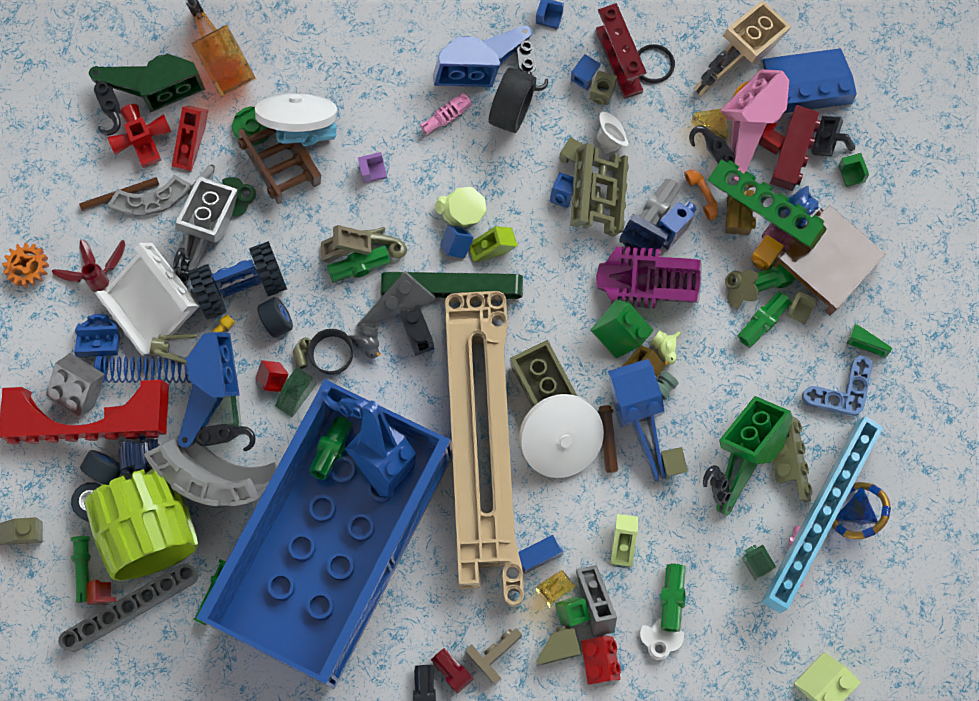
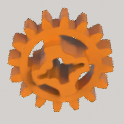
M26 242L22 248L17 244L15 251L11 248L9 249L10 256H4L7 262L2 263L3 267L6 268L3 272L8 276L7 279L11 283L14 282L18 287L21 283L25 288L28 287V283L36 286L35 281L39 280L42 282L43 280L40 276L48 274L44 270V268L49 267V264L45 262L48 260V257L35 244H32L30 247Z

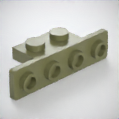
M792 416L789 437L786 438L784 447L773 460L775 478L778 484L797 480L800 500L809 502L811 501L813 491L811 484L808 483L807 474H809V467L804 459L806 449L800 435L802 425L797 418Z

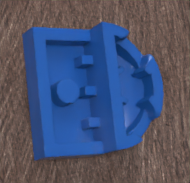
M90 315L87 317V321L77 324L75 328L77 338L74 350L76 357L118 355L120 334L116 322L111 320L108 315Z

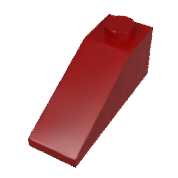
M190 105L182 107L172 167L192 171L205 131L209 110Z

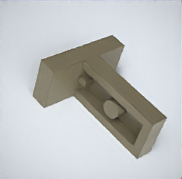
M341 225L333 227V237L321 241L322 262L328 263L352 252L364 255L371 253V233Z
M517 628L513 631L511 629L507 630L500 637L502 641L497 646L493 643L484 651L485 657H482L472 644L465 652L490 681L496 685L501 680V677L490 665L522 637V634Z

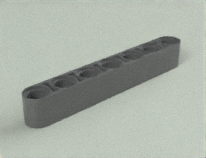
M188 563L180 564L61 633L58 639L59 646L69 652L79 651L196 583L199 575L198 571ZM187 569H191V577L187 580H183V572ZM171 580L173 583L171 589L164 591V583ZM152 591V600L145 602L144 595ZM132 602L134 605L133 610L130 613H126V604ZM113 613V622L106 624L105 619L107 615ZM93 624L95 631L92 635L88 636L86 629L89 625ZM70 636H74L75 643L68 647L67 639Z

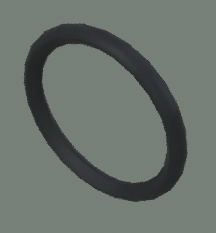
M658 44L642 47L638 50L639 56L643 51L651 48L664 51L670 58L671 67L669 72L662 78L651 79L644 75L639 77L650 83H659L667 80L675 68V60L672 53L666 47Z

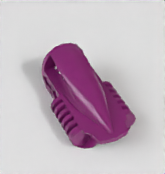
M616 246L607 261L599 263L596 274L597 289L607 293L611 300V305L616 299L620 300L622 298V301L625 302L629 299V303L634 307L635 299H637V308L642 307V300H644V307L649 308L650 300H652V309H656L657 301L699 303L701 260L661 257V249H656V254L653 256V248H649L648 256H646V248H641L640 256H638L637 247H634L633 255H631V247H626L624 255L623 247Z

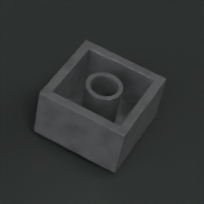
M69 353L55 363L45 396L80 417L95 406L105 374Z

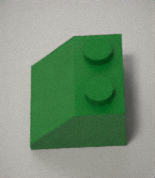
M617 299L590 329L614 358H619L640 347L654 331L629 302Z

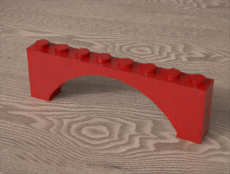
M142 380L135 394L120 409L104 419L84 425H66L51 420L36 405L31 397L32 392L23 387L2 388L0 438L6 440L7 444L16 445L20 441L37 444L39 440L57 443L59 439H65L68 442H78V439L85 438L87 441H98V438L103 437L107 440H118V437L138 439V436L158 438L159 435L167 434L169 384L162 380Z

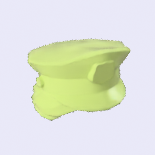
M473 187L456 188L447 197H439L435 203L436 212L443 214L446 222L460 227L479 223L487 210L485 197Z

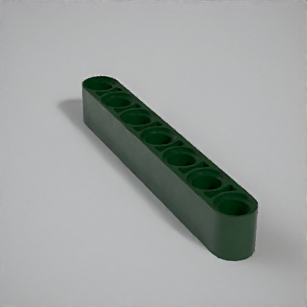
M403 272L381 273L380 295L383 296ZM407 272L431 292L435 298H447L453 293L500 291L505 295L506 299H519L523 297V276L520 274Z

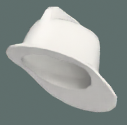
M601 112L599 115L601 127L596 138L604 153L616 152L622 146H628L629 143L626 139L624 128L619 120L610 113Z

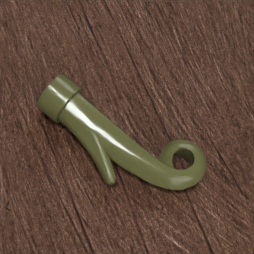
M385 227L360 230L371 233V244L389 245L388 252L393 258H401L406 255L407 247L404 242L392 236L379 234L385 231Z

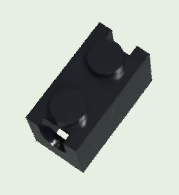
M414 306V310L405 313L404 310L400 311V318L415 356L435 349L420 306ZM428 342L426 345L418 347L419 344Z

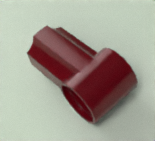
M446 648L440 650L431 659L435 667L445 676L446 682L457 694L474 680L463 665H459Z

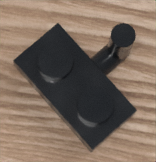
M822 116L811 153L818 156L832 157L837 141L844 142L849 151L855 150L856 146L850 135L840 133L843 123L842 118Z

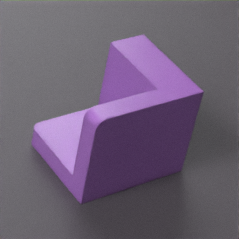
M381 152L358 157L364 183L387 178Z

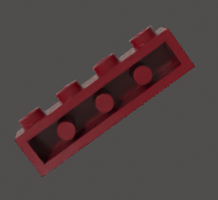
M796 105L770 181L771 185L793 191L796 185L800 186L803 174L800 171L802 167L805 168L809 156L806 153L808 149L811 150L815 138H812L813 131H818L821 121L817 119L820 112Z

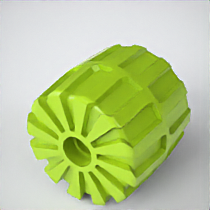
M153 469L146 474L144 470L135 471L132 473V478L128 480L124 476L113 479L109 485H101L85 499L84 505L96 547L109 576L113 580L137 579L159 572L183 561L193 554L199 546L191 515L183 496L173 490L163 476L160 477Z

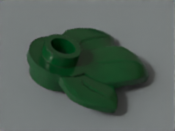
M236 177L222 179L223 185L237 189V198L232 216L236 217L244 214L247 211L248 204H251L256 199V190L249 184H243ZM245 191L250 192V196L248 198L243 197V193Z

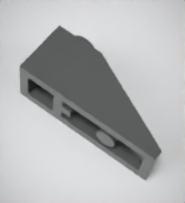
M597 565L576 569L582 598H585L591 619L588 620L593 636L614 633L617 616Z

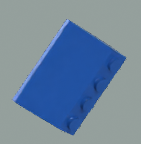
M841 48L765 58L762 60L764 70L783 71L789 79L787 109L783 113L794 112L796 105L811 110L849 105L853 103L857 95L853 75Z

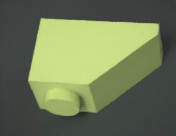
M617 514L611 564L632 567L638 533V517Z

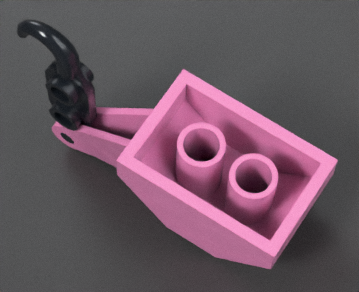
M760 69L720 110L727 120H733L730 148L722 137L712 133L707 127L702 125L696 126L691 130L689 134L691 146H695V135L702 133L706 141L707 150L718 164L721 159L725 162L730 160L739 166V171L745 173L766 124L777 122L787 109L788 77L780 70ZM733 177L732 180L739 181V177Z

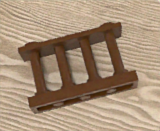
M266 128L249 137L246 136L243 129L239 130L237 142L240 149L246 151L268 187V195L271 199H275L277 204L282 203V192L305 181H310L313 187L321 184L322 175L301 142L285 144L280 142L257 153L252 144L277 133L276 129ZM284 149L291 150L293 153L292 158L266 169L262 162L263 159ZM294 165L301 166L302 174L279 185H276L271 177Z

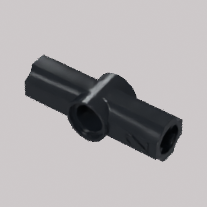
M416 665L414 669L415 689H413V701H436L434 666Z

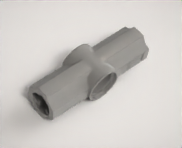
M666 178L655 195L649 198L643 213L639 217L656 226L658 221L668 212L671 202L681 188L677 182Z

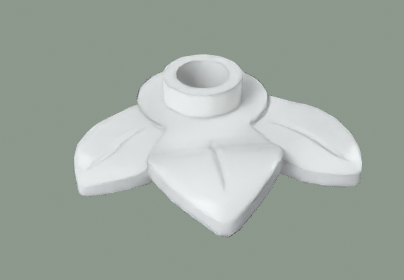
M661 618L655 622L653 628L643 625L640 631L642 642L648 647L649 655L655 660L667 658L670 651L679 649L684 640L683 631L667 632L661 630ZM655 646H661L663 648V652L657 653L655 651Z

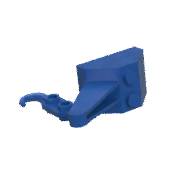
M327 389L322 390L321 397L331 409L340 411L345 417L362 418L361 432L345 449L379 496L388 497L414 468L415 450L402 434L387 424L381 406L375 401L371 400L367 403L362 399L353 400L347 398L336 402L327 395Z

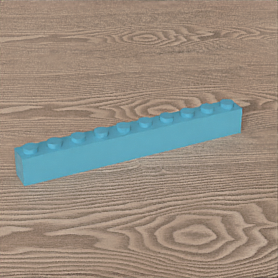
M866 416L860 419L851 431L761 601L778 613H782L790 607L883 429L882 426Z

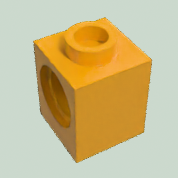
M766 235L753 252L750 260L757 268L768 270L782 251L784 245Z

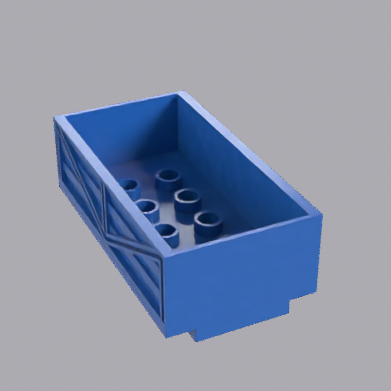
M324 379L203 604L197 619L282 664L335 689L453 454L450 439L381 406L387 424L407 439L416 452L414 468L388 497L379 496L345 449L361 432L362 418L345 417L340 411L331 409L323 401L321 392L327 389V395L336 402L347 398L353 400L362 399L367 403L370 401ZM335 417H345L352 422L353 427L345 441L344 452L340 460L335 461L327 479H316L309 473V469L317 455L319 441L322 436L327 435Z

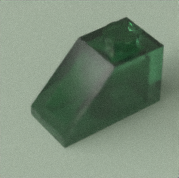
M296 367L284 383L275 407L293 418L316 386L315 379Z

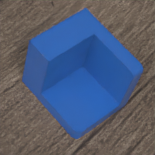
M540 0L536 13V24L558 29L564 12V3L554 0Z
M584 54L571 71V81L588 90L592 84V78L601 64Z
M448 225L440 247L447 256L465 258L474 237L465 227Z

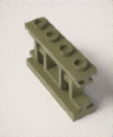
M586 143L576 149L570 226L588 228L593 225V221L604 224V234L613 237L622 233L625 226L624 210L626 208L625 195L628 186L626 182L629 169L628 156L623 155L619 157V154H614L609 157V161L598 158L599 148H594V145ZM592 166L599 168L598 173H592ZM607 170L613 171V178L606 176ZM596 182L607 185L606 199L595 196ZM589 204L596 206L595 212L589 211ZM604 208L610 209V216L603 215Z

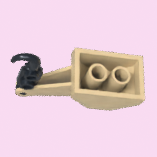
M760 1L727 28L723 37L730 42L726 50L720 52L709 64L710 70L708 69L701 76L702 80L696 85L694 90L702 97L713 85L746 58L751 63L757 64L787 34L791 26L765 1ZM736 48L741 54L725 68L724 62Z

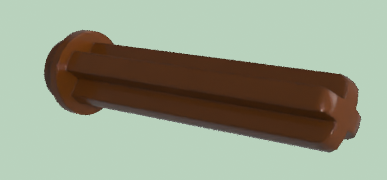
M610 405L600 406L597 412L602 420L604 429L602 444L605 471L607 473H615L618 471L612 419L614 410L611 409Z

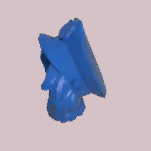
M808 185L799 189L789 198V203L795 206L798 203L807 209L806 214L809 216L819 208L818 200L809 193ZM783 210L785 215L788 217L790 214V210ZM801 220L797 228H803L807 221Z

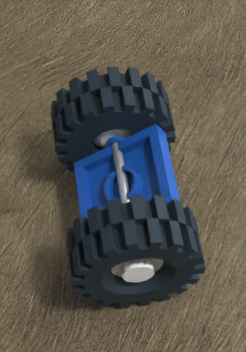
M269 241L249 248L252 259L240 261L235 266L221 268L216 273H212L209 265L206 264L188 271L193 290L207 320L227 313L223 301L224 297L258 284H263L268 297L287 290Z

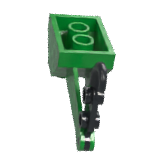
M754 396L720 438V447L731 453L726 473H722L718 466L712 465L706 470L703 477V487H707L708 480L713 474L710 485L712 486L713 498L715 503H717L716 510L728 516L757 465L771 463L782 450L792 422L790 410Z

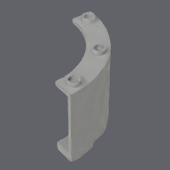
M178 437L144 453L153 470L160 477L163 476L173 490L193 501L211 506H238L259 499L277 468L275 462L257 467L235 465L219 458L206 446H200L198 443L191 447H181L178 443Z

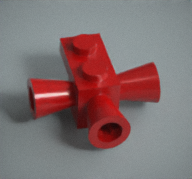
M129 104L121 108L120 114L126 121L124 127L127 133L107 137L115 156L133 145L143 168L162 161L152 136L172 133L165 115H161L147 125L143 117L140 116L137 104Z

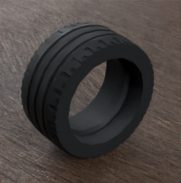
M509 67L497 88L488 122L500 129L517 133L530 106L537 78L521 70Z

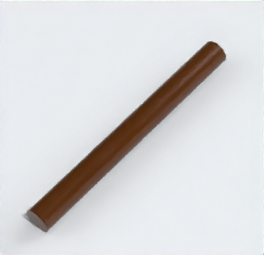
M155 177L120 190L133 194L157 186L159 181ZM116 191L79 203L81 210L84 211L110 202Z

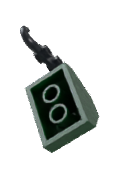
M168 53L156 56L148 62L147 66H94L89 70L91 80L96 83L94 93L103 113L113 122V127L110 130H104L101 126H98L100 133L107 136L114 135L121 127V119L119 117L120 104L113 89L143 98L150 113L206 90L194 62Z

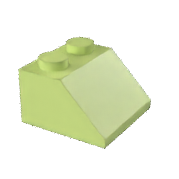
M825 652L794 682L811 701H844L861 683L844 665Z

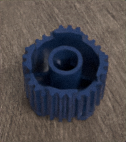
M148 438L144 439V442L132 443L131 440L120 443L118 452L121 476H130L133 472L144 470L146 474L153 469L144 453L160 446L158 439Z

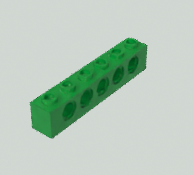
M721 159L708 178V181L713 186L812 250L827 230L825 225H823L825 222L823 219L815 214L813 217L806 214L807 209L798 203L795 206L789 203L790 199L784 194L779 193L777 195L773 193V188L767 183L762 182L759 184L755 181L756 177L748 171L742 173L738 170L739 166L730 160L725 162ZM733 177H739L737 184L730 185V180ZM749 188H756L752 196H747ZM772 198V204L769 207H764V201ZM784 209H789V216L781 218V212ZM801 220L807 221V226L804 229L797 228Z

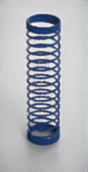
M97 356L95 359L94 368L105 374L102 383L105 380L108 383L112 380L114 383L118 381L124 383L125 380L128 383H131L132 380L135 383L139 380L140 382L142 381L140 378L142 369L140 356L137 359V381L134 380L135 359L133 356L130 360V381L127 379V357L124 358L123 363L125 376L123 381L120 378L122 368L120 356L117 358V381L113 378L115 372L114 357L112 356L110 359V381L107 379L108 358L106 356ZM147 356L144 358V380H148ZM160 356L157 360V380H161L162 361ZM152 357L150 363L151 380H155V358ZM164 359V382L167 380L168 383H171L173 380L175 383H178L180 380L182 383H184L187 380L188 383H191V381L188 380L186 372L184 381H182L181 363H178L179 376L177 381H175V361L171 360L172 377L169 381L167 377L168 359Z

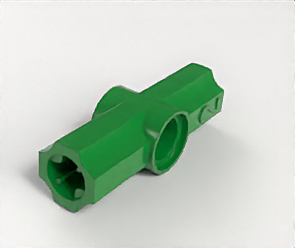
M382 246L371 250V253L367 255L354 252L348 255L347 259L326 266L332 283L352 276L354 278L363 277L373 269L391 264L386 247Z
M779 264L777 268L773 265L768 270L757 273L759 277L754 285L757 287L758 292L774 287L783 288L789 286L798 279Z
M778 291L765 306H761L752 316L751 321L737 335L740 342L751 348L764 333H767L777 323L778 318L792 304L789 297Z
M335 417L327 435L322 436L319 441L317 455L309 469V473L316 479H327L335 461L340 460L344 452L345 441L353 427L352 422L345 417Z
M676 563L666 565L665 586L661 591L662 617L660 629L667 632H680L682 608L685 607L686 591L684 589L686 567L684 565Z

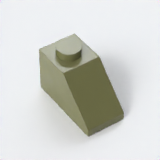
M36 517L14 518L0 523V545L43 543V521Z
M569 626L556 628V632L551 635L538 657L537 666L580 656L581 652L575 629H569Z

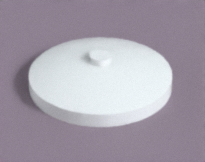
M299 93L281 94L258 102L255 106V118L260 124L276 130L291 132L312 131L334 123L337 118V107L332 101L316 95Z
M559 394L548 397L537 403L523 420L519 434L521 452L528 464L542 475L553 478L575 475L587 468L601 449L604 436L602 420L594 407L578 396Z

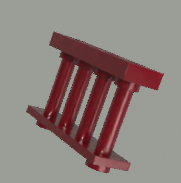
M617 3L598 9L603 25L596 27L595 31L612 72L617 76V83L624 99L643 93V87L638 77L645 75L647 72Z

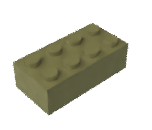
M548 340L510 358V366L532 408L540 401L554 395L569 394L577 396Z

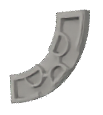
M173 175L163 187L152 193L132 194L117 189L107 206L115 211L130 215L154 214L180 201L190 190L192 184Z

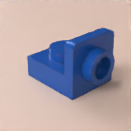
M559 172L552 187L551 203L566 208L569 207L573 194V176Z

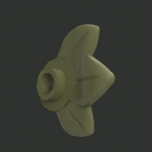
M747 269L743 272L732 271L726 276L725 283L729 288L727 298L735 309L740 307L743 300L753 302L758 299V289L754 283L759 276L753 270Z

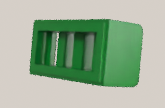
M854 324L847 340L848 345L882 357L889 355L892 350L891 346L857 324Z

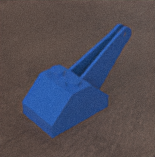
M649 359L608 371L617 421L620 427L633 426L650 466L655 481H658L656 466L639 423L647 420L657 467L661 478L665 479L666 475L662 464L654 420L655 417L661 416L665 410L652 364Z

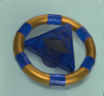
M856 482L853 484L849 494L856 490L858 491L838 513L832 524L835 532L845 538L859 540L874 536L885 527L890 518L891 505L888 496L881 488L867 482ZM864 490L870 491L879 497L882 502V512L879 521ZM838 521L854 522L859 525L867 523L875 525L863 531L855 532L846 529Z

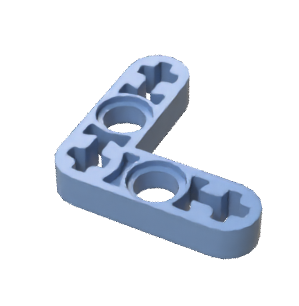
M859 356L852 362L846 393L810 386L803 392V402L814 408L849 416L859 415L865 407L872 369L871 360L866 356ZM860 362H864L863 366L867 368L863 369L861 376H854V374L858 375L860 367L857 365ZM860 381L863 384V390H854L852 383ZM811 392H815L814 395L816 397L821 398L822 395L825 394L823 404L820 403L822 399L815 398L814 401H811L810 396L807 395H809ZM854 396H862V398L858 397L856 400V405L859 408H856L855 411L852 410V406L849 404L854 401ZM828 397H837L839 404L831 406L828 403Z

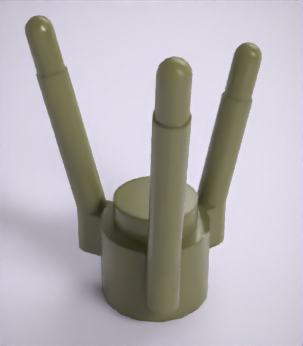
M159 334L158 338H153L151 341L150 354L162 356L186 365L185 357L169 352L170 343L166 342V340L196 338L197 335Z

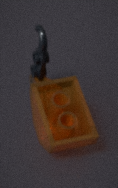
M187 0L186 5L195 18L201 35L200 39L191 44L220 97L223 98L257 80L228 25L226 24L216 29L204 13L199 1ZM202 17L212 31L207 35L200 21Z

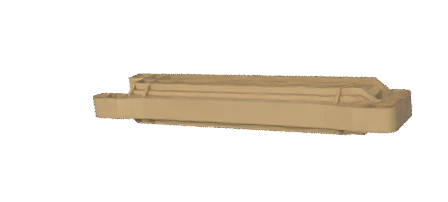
M500 291L453 293L446 298L445 308L460 590L480 589L479 568L505 566L503 569L504 600L510 607H517L523 601L524 590L522 565L515 542L504 362L507 336L506 297ZM494 300L502 302L498 307L493 306L491 303ZM473 301H479L481 306L474 308L470 304ZM453 302H458L460 304V307L457 309H452L450 307V304ZM498 319L503 322V325L496 327L492 323ZM475 344H482L485 349L493 510L488 514L483 513L480 506L472 347ZM509 569L518 571L519 575L516 579H509L506 573ZM510 591H517L520 594V598L517 601H511L507 595Z

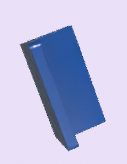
M554 535L518 552L523 573L526 574L563 555V549L559 547Z

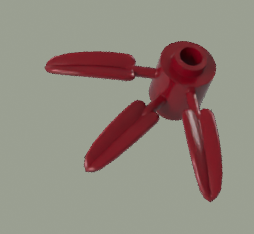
M81 239L80 250L85 264L81 272L53 269L52 273L58 278L71 282H80L81 279H84L93 292L103 291L109 284V278L106 273L109 269H114L121 259L126 245L125 241L121 240L105 264V269L102 270L98 264H95L96 260L88 243Z

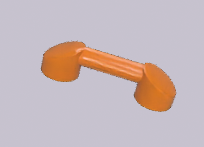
M693 169L685 171L684 176L688 185L692 187L697 184L708 203L703 206L705 216L709 221L716 219L717 201L713 197L703 176Z

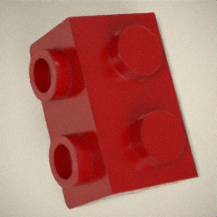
M601 636L582 640L581 647L588 685L621 680V666L617 660V644L614 637Z

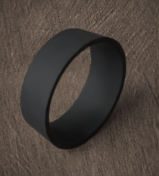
M325 329L318 332L311 339L308 346L310 362L315 368L325 374L334 375L343 372L349 367L353 359L354 346L352 340L346 333L338 329ZM339 337L347 342L351 350V357L345 366L338 370L326 371L316 365L314 350L316 345L324 338Z

